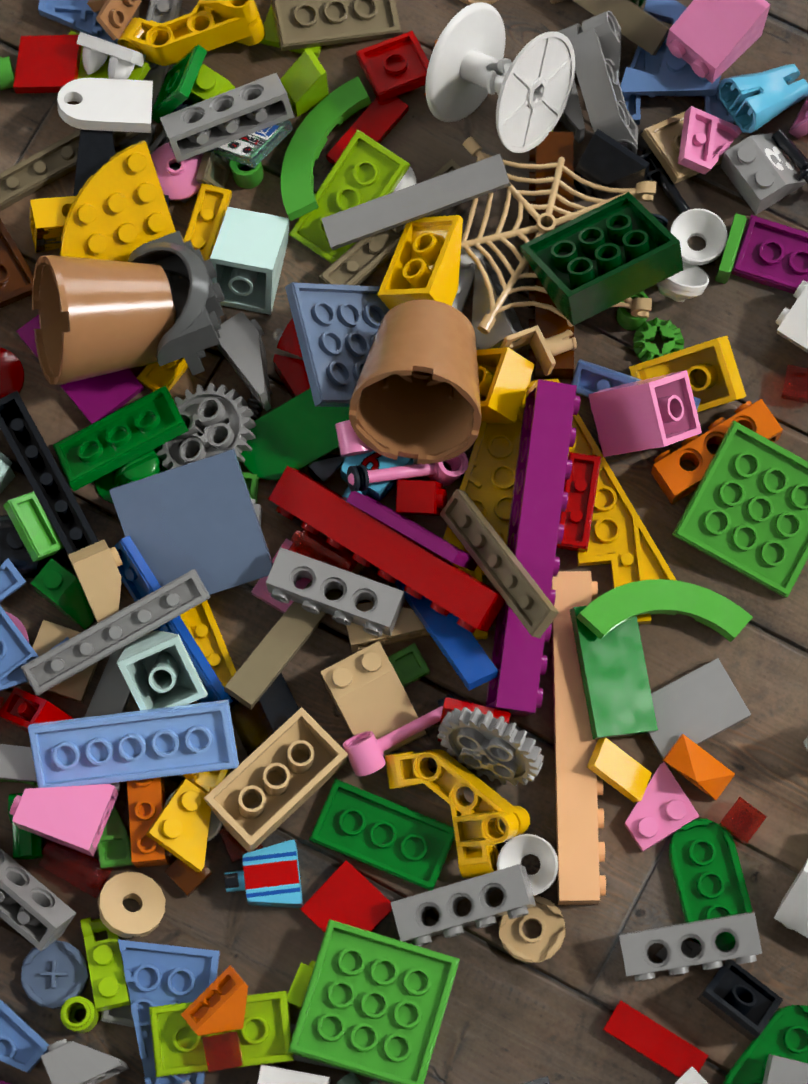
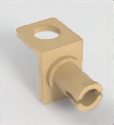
M537 325L506 336L500 348L509 347L514 350L530 344L544 375L547 376L551 374L556 364L553 356L575 350L577 342L575 337L569 338L573 336L571 330L545 338Z

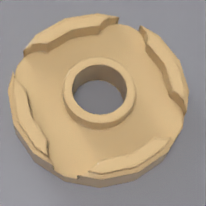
M139 872L120 873L114 875L105 883L98 897L99 916L102 923L118 936L123 938H132V936L143 937L149 935L158 927L165 913V897L161 887L152 878ZM129 898L136 900L140 905V910L136 912L126 910L123 906V901Z
M534 895L536 906L528 908V915L509 919L507 914L501 916L499 921V938L504 950L514 959L524 963H541L552 958L561 948L565 938V922L560 909L550 900L538 895ZM529 920L537 921L542 928L540 936L534 939L527 938L522 931L523 924Z

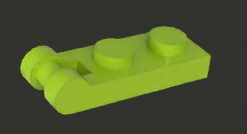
M91 917L81 919L95 1009L97 1012L131 1005L118 943L120 937L112 933L102 923L101 918L92 920ZM107 931L108 939L96 941L95 933Z

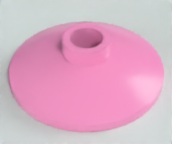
M169 143L158 147L151 154L163 194L169 195L170 200H185L199 192L201 184L195 181L202 160V153L177 162ZM172 164H181V167L177 170L170 168Z

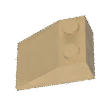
M379 641L320 671L322 681L352 736L372 731L375 738L379 739L419 718ZM423 730L383 751V756L426 735V731Z

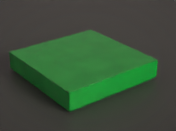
M200 45L195 46L167 71L152 107V119L157 123L161 122L160 117L170 114L189 98L207 50Z

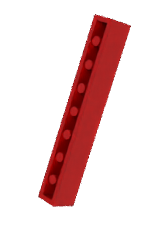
M287 466L268 500L278 505L275 511L291 520L296 516L303 521L301 527L314 535H318L319 532L328 536L326 542L340 551H343L346 547L354 552L351 557L352 559L366 567H369L370 564L375 565L380 569L377 573L379 576L391 583H395L396 580L406 585L404 588L405 592L419 600L424 596L433 601L430 605L432 609L444 616H448L449 612L459 618L457 624L472 633L476 629L488 632L505 603V600L496 590L411 538L350 504L344 497L297 469Z

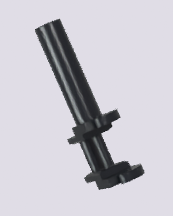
M781 129L772 136V139L800 169V175L797 179L799 181L804 179L808 183V159Z
M650 148L644 150L640 157L647 162L649 161L654 169L651 172L648 170L646 181H653L654 179L655 182H658L679 215L690 210L664 168H658L653 161L654 153Z

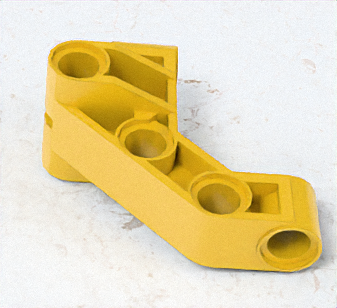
M199 0L191 13L164 23L148 21L142 18H132L117 43L146 55V61L161 66H168L177 63L197 45L206 49L207 52L233 42L249 46L256 45L264 39L265 29L255 0Z
M434 749L419 752L407 751L384 756L389 789L424 783L450 804L458 853V866L463 878H474L497 871L499 855L497 844L521 835L528 830L530 816L525 808L509 803L447 752ZM429 758L434 759L437 764L435 774L428 768ZM465 787L473 791L474 800L472 803L465 799Z

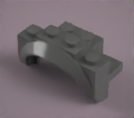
M179 230L139 246L131 253L128 262L160 265L169 281L172 300L176 310V319L174 325L158 344L155 355L159 367L184 357L192 375H196L205 371L201 358L206 357L204 349L220 344L219 338L221 337L218 330L221 329L220 324H222L220 316L224 315L220 302L225 301V297L219 282L213 284L212 278L217 277L211 259L204 260L200 249L194 250L191 240L185 242Z

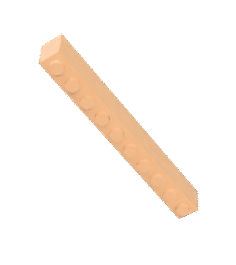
M559 571L557 577L553 576L551 589L556 590L554 607L559 612L551 623L558 905H598L600 896H606V876L599 875V862H605V842H599L598 829H604V809L598 808L597 795H603V779L587 768L597 742L592 737L570 616L571 608L587 606L598 598V582L592 581L591 571Z

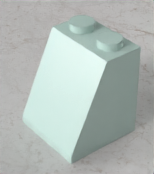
M232 207L227 208L210 257L217 277L212 278L213 284L219 282L225 297V301L220 302L222 306L271 315L288 244L289 218Z
M159 630L151 632L125 646L117 661V665L140 710L188 705L208 695L179 634Z

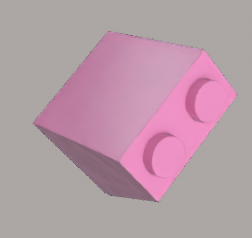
M693 0L669 29L666 45L675 57L686 61L697 76L705 77L709 82L713 83L762 35L770 4L766 0Z
M687 370L618 385L588 394L603 457L665 447L702 433Z
M110 784L29 788L24 790L22 796L16 795L10 809V814L13 815L12 822L18 828L93 857L119 794L115 786Z

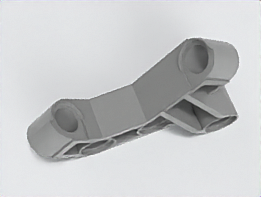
M609 10L582 21V25L577 23L557 31L567 36L573 46L575 74H577L594 132L599 129L637 154L639 128L627 110L618 79L621 56V26L615 16Z

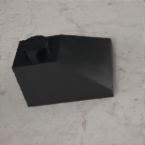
M597 129L574 169V173L589 182L609 188H636L638 182L647 180L650 163ZM574 179L577 190L587 196L592 195L595 198L605 199L623 194L593 189Z

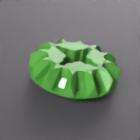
M656 317L654 320L644 322L636 330L633 347L637 357L642 362L682 350L684 348V339L680 328H677L670 320H659ZM657 332L661 335L662 340H667L663 344L661 353H659L656 344L649 342L655 339Z

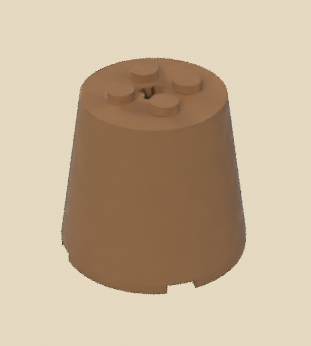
M57 255L40 256L36 262L32 284V309H38L40 329H34V336L41 369L49 384L63 385L158 362L155 355L158 344L174 325L176 319V310L172 300L169 281L160 265Z
M412 300L401 303L386 313L380 323L350 399L349 420L354 432L363 443L375 452L390 459L397 460L398 456L418 459L417 464L443 462L457 457L472 446L478 437L482 416L475 331L471 322L462 312L439 301Z

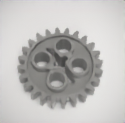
M210 383L207 390L200 384L197 385L195 394L186 389V398L184 400L177 396L175 397L177 408L186 426H189V431L158 447L160 451L157 453V456L163 460L162 465L167 470L231 449L235 450L238 461H246L241 453L242 451L252 450L246 442L256 438L252 431L249 430L254 428L256 423L250 418L254 413L247 406L248 403L234 389L229 391L223 384L217 388L213 383Z
M463 707L462 711L454 708L452 713L447 712L438 729L439 734L437 737L442 740L440 745L448 748L446 752L449 755L456 756V760L459 763H464L468 770H476L477 776L487 775L491 782L496 778L503 785L506 784L507 780L514 786H517L518 782L526 785L528 781H534L543 765L544 756L540 754L542 749L534 746L536 740L526 738L527 731L517 730L515 722L506 723L504 716H500L498 719L493 717L491 711H488L485 715L478 708H475L473 712L467 707Z

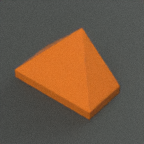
M681 734L662 760L715 801L735 776L734 772L684 734Z
M230 965L181 1013V1016L198 1036L243 1029L248 985Z

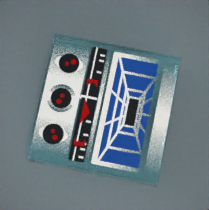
M286 120L208 152H213L219 156L254 168L293 128L291 122Z

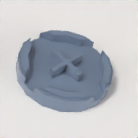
M56 940L42 951L34 947L23 960L21 968V983L27 996L39 1006L51 1009L61 1008L69 998L81 996L87 987L89 979L88 964L83 954L73 945L64 941Z

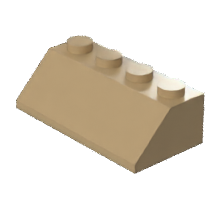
M301 707L250 754L238 768H235L204 797V800L226 830L247 852H252L346 764L348 753Z

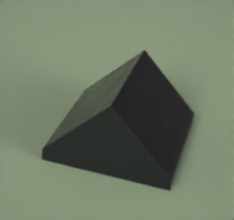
M282 673L279 674L252 709H249L229 695L233 701L229 704L232 723L248 756L299 710Z
M728 959L723 963V967H720L697 1000L752 1042L761 1035L783 1001V998L739 964H736L735 961Z

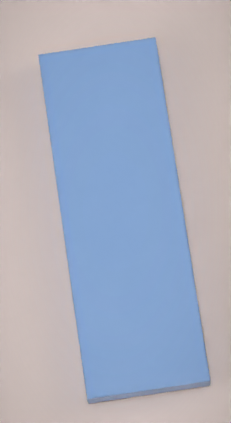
M229 700L35 723L28 726L38 788L109 784L233 769L239 766Z

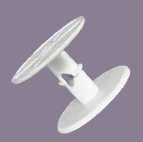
M473 3L463 8L450 20L436 42L426 74L425 93L428 107L438 120L456 122L473 113L488 94L493 95L496 92L498 95L496 129L500 141L512 152H527L538 146L549 132L553 130L567 105L575 75L573 46L564 34L555 31L545 32L528 42L512 62L508 58H503L506 36L504 23L499 12L488 3Z

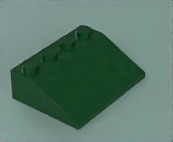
M630 192L520 246L521 252L553 303L573 326L683 271L680 241Z

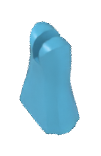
M789 64L760 73L725 78L719 84V98L743 133L751 134L784 110L808 96V83L805 79L792 83L799 77L800 71L795 64Z

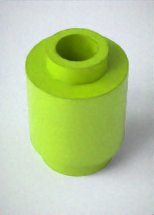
M75 996L64 1002L61 1007L60 1018L64 1026L73 1032L87 1033L96 1026L99 1013L95 1009V1004L81 996ZM80 1010H86L85 1019L82 1022H78L76 1014Z

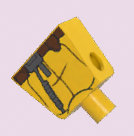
M76 196L30 200L29 225L35 253L61 248V235L64 223Z

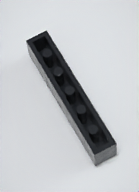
M16 390L1 398L0 428L68 555L99 542L18 391Z

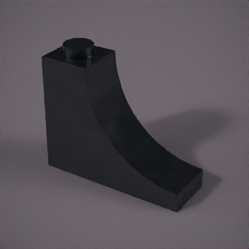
M81 129L73 196H77L89 177L94 175L116 154L114 131ZM164 195L165 200H166V203H167V206H168V209H169V207H170L169 195Z

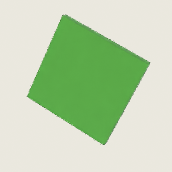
M732 421L672 536L787 598L808 559V461L740 423Z
M329 919L288 1052L389 1084H424L460 959Z

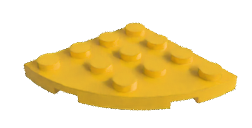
M143 140L112 156L94 175L89 177L80 189L64 223L61 235L60 256L128 262L131 253L139 246L176 232L146 141Z

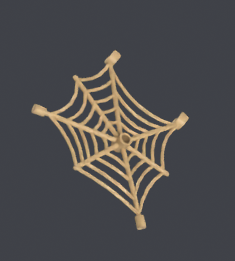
M472 136L463 142L466 150L473 157L477 156V162L491 157V155L481 151L482 147ZM559 157L556 163L524 164L503 160L504 165L516 168H556L554 177L539 179L517 177L507 173L508 178L516 182L533 184L553 182L552 187L548 190L539 191L517 190L512 184L506 187V200L495 234L483 237L490 215L494 192L489 193L478 236L475 239L467 240L478 198L472 201L461 240V249L468 253L483 276L491 310L489 314L484 315L477 327L478 330L484 334H489L496 322L495 316L497 313L513 307L535 306L551 310L566 319L568 326L572 327L573 325L552 305L526 301L513 302L502 306L509 294L519 291L535 290L548 294L545 288L540 286L513 288L518 279L538 277L535 273H522L528 261L525 256H521L516 247L507 239L518 236L527 243L530 240L525 234L535 232V238L555 229V226L571 221L628 192L636 197L637 200L653 202V195L656 194V182L641 181L636 184V188H609L589 182L564 166V157ZM562 171L593 189L623 194L607 200L589 197L573 190L560 180ZM561 186L570 194L596 204L584 207L572 203L557 193L558 187ZM512 194L519 202L518 217L511 231L501 233L508 215ZM550 194L548 203L544 205L529 204L522 196ZM558 199L565 205L578 209V211L570 212L554 205L555 200ZM523 208L537 222L536 225L519 229L523 219ZM546 209V212L541 215L536 211ZM554 210L560 214H564L565 216L556 219L552 215V212ZM500 240L512 250L520 262L515 271L506 257L492 242ZM486 243L497 254L509 271L511 278L507 284L492 256L481 244ZM475 246L487 258L498 276L503 291L496 303L488 275L480 260L469 247ZM629 297L624 302H620L612 307L631 309L632 316L649 318V312L652 309V298L640 297L632 299Z

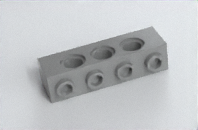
M273 73L160 117V121L177 162H181L294 118V114L284 86L277 73Z
M282 547L278 551L266 580L268 592L271 593V597L283 603H289L290 600L302 604L301 607L310 613L320 614L321 611L333 615L332 619L341 624L351 625V623L361 625L364 631L379 637L382 634L392 635L405 602L404 591ZM302 578H308L312 581V584L307 589H298L295 587L296 582ZM332 589H338L343 592L342 597L338 600H329L326 598V594ZM363 600H369L374 603L373 608L366 612L360 611L356 607Z
M0 848V917L38 950L42 951L62 936L76 915V912Z
M520 864L390 902L400 941L412 943L419 947L432 943L431 937L444 934V938L461 935L464 933L463 927L476 924L477 929L496 924L495 918L507 914L509 919L528 915V908L536 906L526 868ZM495 889H501L504 894V900L498 907H492L489 902L490 893ZM468 898L472 906L471 911L467 916L461 917L458 914L457 905L462 899ZM436 908L439 912V920L435 925L429 926L425 920L426 913L429 909Z
M755 911L619 935L626 976L634 975L635 981L655 978L654 972L668 970L669 976L688 973V966L702 964L703 970L723 967L722 960L734 958L736 959V964L757 961L756 955L762 954ZM721 932H729L735 938V946L729 951H722L715 944V938ZM686 938H696L701 943L702 949L697 956L690 957L682 951L681 945ZM654 943L664 945L668 952L667 958L662 962L651 960L648 955L650 945Z

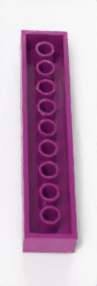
M538 379L528 389L525 396L506 545L554 605L556 590L551 589L553 576L557 577L560 566V557H555L557 544L562 543L564 535V525L559 523L561 511L565 512L568 503V492H564L565 479L569 480L572 471V460H568L569 447L574 446L576 439V428L572 427L573 415H577L579 411L580 396L576 395L577 385ZM506 602L497 615L491 658L492 663L498 670V677L488 681L485 706L508 711L511 713V716L526 717L536 713V708H540L542 705L543 688H539L540 675H545L547 668V655H543L544 642H549L552 624L549 625L541 638L533 637Z

